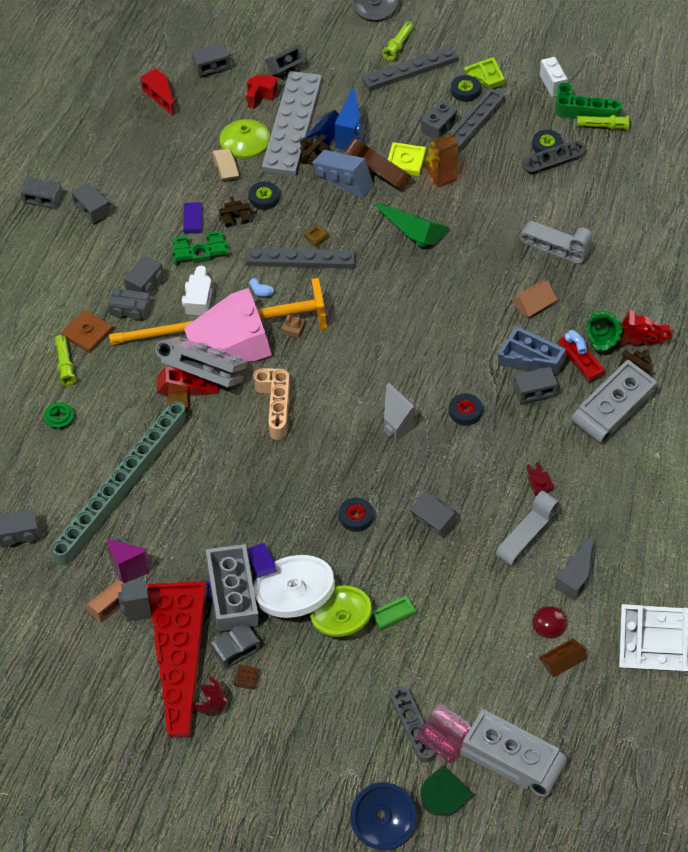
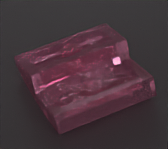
M440 702L422 726L416 738L451 763L461 749L463 740L472 725Z

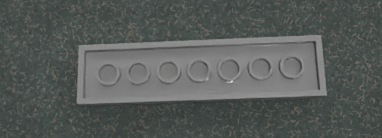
M289 71L263 160L262 172L296 176L302 155L300 140L303 137H307L322 82V75Z

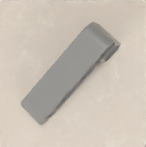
M529 221L519 238L529 246L574 263H582L590 250L592 234L586 228H579L575 235L571 236L537 222Z
M541 491L533 502L532 511L501 543L496 551V556L510 566H515L555 522L560 502L546 492Z

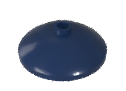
M378 782L365 787L355 797L351 806L350 822L355 835L365 845L378 850H389L404 843L413 832L416 823V809L412 798L403 788L388 782ZM380 810L384 811L383 818L377 817V813Z

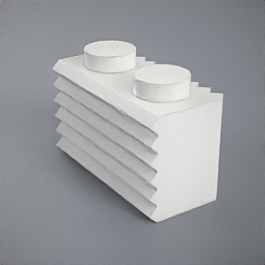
M556 57L541 60L540 76L542 81L545 83L544 85H546L549 94L552 97L557 96L558 85L568 83V79Z

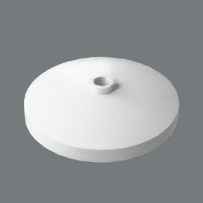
M295 555L275 561L277 572L260 578L257 577L253 587L256 603L264 612L276 617L290 618L313 612L326 603L334 591L335 579L331 567L322 559L309 555Z

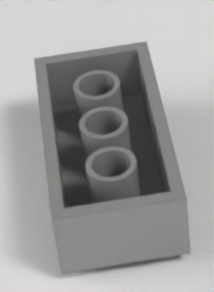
M246 544L206 549V565L217 632L232 630L235 626L248 624L249 627L258 626V611Z

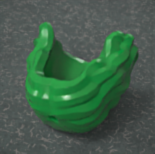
M608 310L596 311L587 320V335L596 351L609 350L611 346H615L620 341L623 327L620 320L612 312H608Z

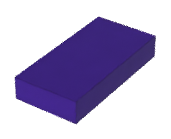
M202 202L184 203L183 232L201 233Z
M264 543L247 548L248 559L258 578L277 572L276 565Z

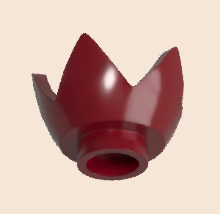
M211 676L209 680L214 685H200L207 702L194 704V709L202 714H214L216 711L221 712L227 702V697L224 696V689Z

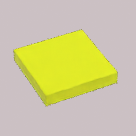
M392 142L388 160L410 175L420 176L426 147Z

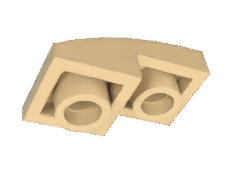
M229 149L212 151L221 181L238 179L239 174L231 151Z

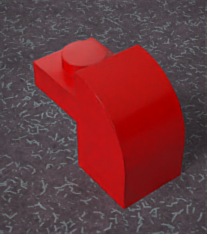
M256 75L247 81L245 99L247 100L248 108L254 109L260 98L273 101L278 91V77Z

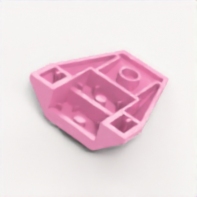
M249 288L230 294L184 327L188 340L196 343H207L209 348L223 349L226 351V354L242 356V360L248 362H256L272 356Z

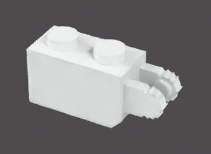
M202 265L196 267L194 275H190L189 282L185 283L186 296L182 297V307H185L186 314L201 316L209 310L212 295L211 279L206 275V268Z

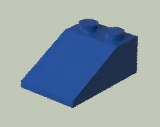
M351 89L335 122V148L341 150L347 148L353 137L362 142V137L360 136L362 124H360L355 89Z

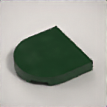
M443 765L428 777L421 787L422 805L430 814L435 816H451L473 798V794Z

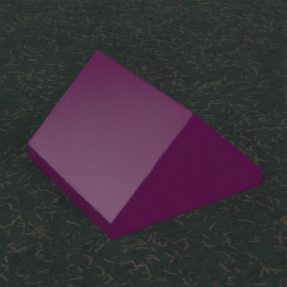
M110 539L107 540L110 561L120 581L127 583L149 573L150 567L145 548Z

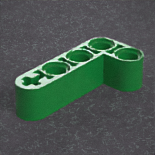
M561 83L558 85L555 114L557 116L577 119L578 115L596 117L615 115V117H621V101L572 95L573 87L571 84Z

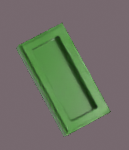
M407 595L371 612V617L380 631L416 615V609Z

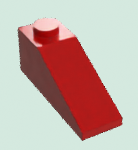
M155 68L141 76V89L170 115H175L174 103L166 75Z
M165 366L157 376V393L168 395V393L187 392L188 396L214 395L218 393V383L178 368Z

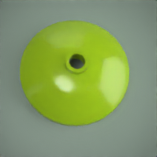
M251 119L236 120L228 124L220 134L221 148L229 149L233 157L241 159L253 158L267 150L270 140L268 128L264 124Z
M336 586L327 602L313 612H310L311 621L314 627L325 635L334 637L347 636L359 631L369 621L372 612L371 602L367 594L356 587Z

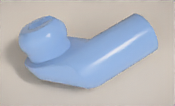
M256 278L251 279L249 282L257 296L267 297L272 296L274 293V289L271 286L260 285Z
M570 330L569 333L565 334L566 341L569 343L574 341L576 343L579 354L587 352L585 339L575 330Z

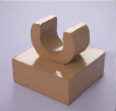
M288 314L281 329L282 334L299 338L304 328L305 320Z

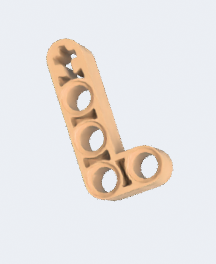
M258 369L253 374L254 387L259 393H271L269 433L271 438L281 440L287 433L290 392L289 373L284 369Z

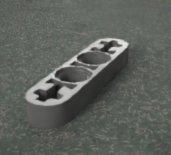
M573 140L526 156L522 160V168L525 171L533 172L580 156L585 151V145L582 141ZM579 145L577 151H569V149ZM560 148L565 152L562 158H559L557 155ZM544 154L549 155V161L546 164L542 161ZM529 160H530V161H537V162H538V163L532 164L531 167H528V166H527V164L529 163Z
M397 687L391 695L394 709L418 760L424 763L431 762L435 757L434 743L409 690L405 687ZM398 695L404 697L405 706L402 707L401 699H397ZM411 711L415 714V717L407 720L403 717V714ZM415 729H420L423 735L420 738H415L411 732ZM423 742H424V747H425V749H426L427 751H429V755H426L425 753H422V745H421V744H422Z

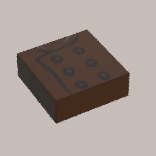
M238 664L233 682L234 686L254 690L259 668Z

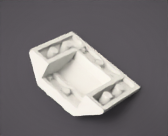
M621 604L619 667L688 671V608Z

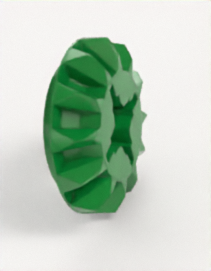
M63 402L49 405L43 414L46 425L48 424L51 429L53 427L58 429L63 426L67 427L68 423H72L74 417L72 407ZM59 412H60L61 417H60V419L58 420L56 417L58 416V414H59Z

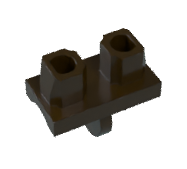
M323 134L314 143H312L314 141L312 137L309 139L303 137L300 140V150L302 152L306 150L300 159L302 164L307 161L313 166L312 162L318 157L315 153L316 151L320 154L323 150L329 151L330 147L324 142L326 137Z
M229 197L230 202L224 203V208L219 209V220H222L225 227L234 225V217H239L240 222L243 224L250 222V203L242 204L241 200L235 201L234 197Z
M645 349L640 353L636 350L634 355L627 350L623 351V359L619 367L625 361L630 360L650 377L654 375L652 372L653 367L649 365L652 362L648 358L649 351Z

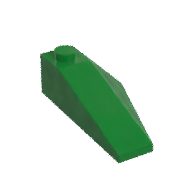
M375 202V206L409 238L416 240L415 244L424 247H426V244L434 245L449 230V227L420 218L421 216L408 212L405 213L404 210L383 203Z

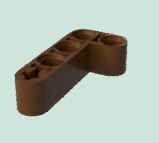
M354 137L344 151L348 155L365 158L369 169L401 190L404 189L412 176Z

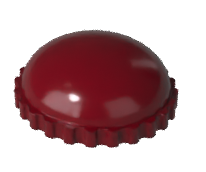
M547 606L539 608L532 619L533 629L539 636L546 639L560 637L567 627L566 615L557 607Z

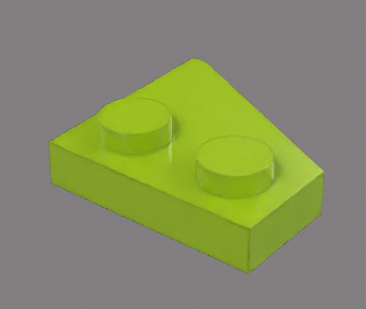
M494 57L464 67L465 74L475 77L479 83L489 89L506 84L505 78Z

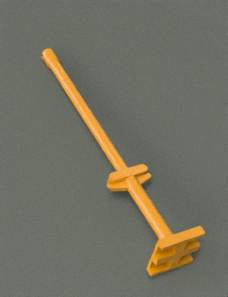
M319 278L311 279L314 294L313 300L257 309L260 320L316 310L320 330L327 329ZM193 321L109 334L110 343L115 345L127 341L185 332L184 327Z

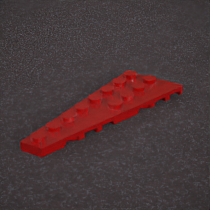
M206 581L148 584L149 603L152 610V623L155 632V647L160 669L159 676L163 691L162 698L165 705L164 713L167 734L169 737H190L207 583Z

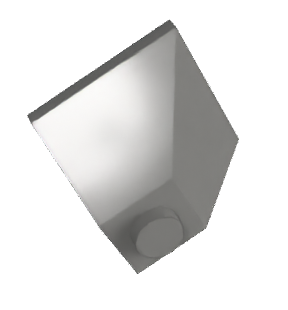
M388 383L385 396L384 431L388 436H392L397 441L414 429V406Z

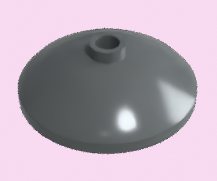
M351 0V3L358 15L367 20L378 21L389 17L395 11L399 0H377V2H372V0Z

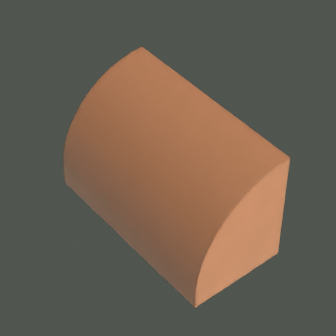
M548 280L540 281L511 298L519 312L527 317L557 300Z
M120 580L113 582L85 605V609L100 623L121 607L118 592H122L121 584L123 582Z

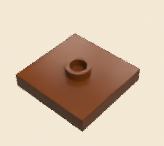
M84 309L61 332L62 337L65 336L71 343L91 353L113 331V326Z

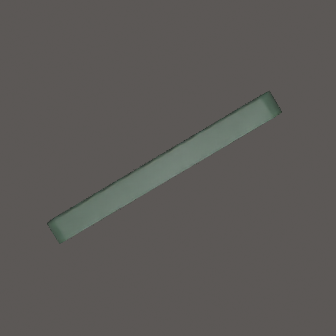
M174 401L168 405L54 542L52 552L58 565H67L74 559L186 422V411L182 402Z

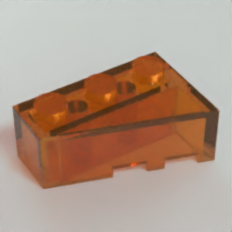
M451 133L431 140L423 162V166L428 172L431 181L435 182L438 188L457 181L459 144Z

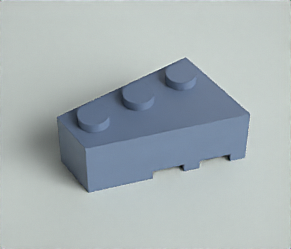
M323 150L312 162L318 177L360 198H363L374 186L365 158Z
M518 326L515 327L498 353L499 366L531 371L551 367L553 374L556 375L566 361V349Z

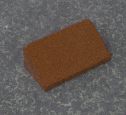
M574 638L539 657V660L553 677L587 659L584 646Z

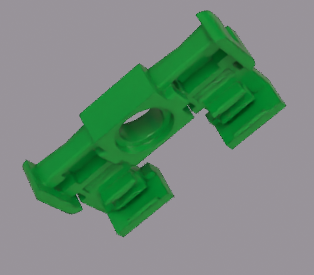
M222 231L206 233V239L210 242L196 245L187 244L189 243L188 236L172 238L174 245L172 255L175 266L180 261L193 260V263L211 261L210 257L226 255V258L229 257L227 242L223 241ZM199 250L205 252L203 256H198L195 253Z

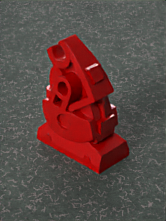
M629 310L621 323L623 334L616 346H624L628 342L631 345L638 346L641 343H645L646 346L656 345L672 338L673 331L670 330L668 324L660 325L659 323L652 322L646 316H637L634 311Z

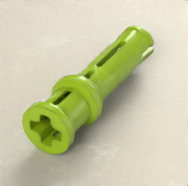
M405 22L396 37L388 42V46L382 50V55L386 60H394L397 52L401 51L403 42L414 29V25L411 22Z
M578 115L577 127H609L611 130L625 129V131H628L629 115H626V117H615V115L610 117Z
M58 335L54 340L59 360L57 371L60 373L59 382L62 386H71L76 382V377L73 374L74 365L69 359L66 337L63 336L62 339V335Z

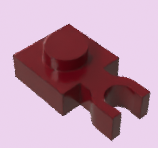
M536 462L537 469H532L530 464H528L526 469L528 474L531 475L528 477V482L534 495L537 496L541 491L546 493L552 492L554 486L548 473H541L540 463Z

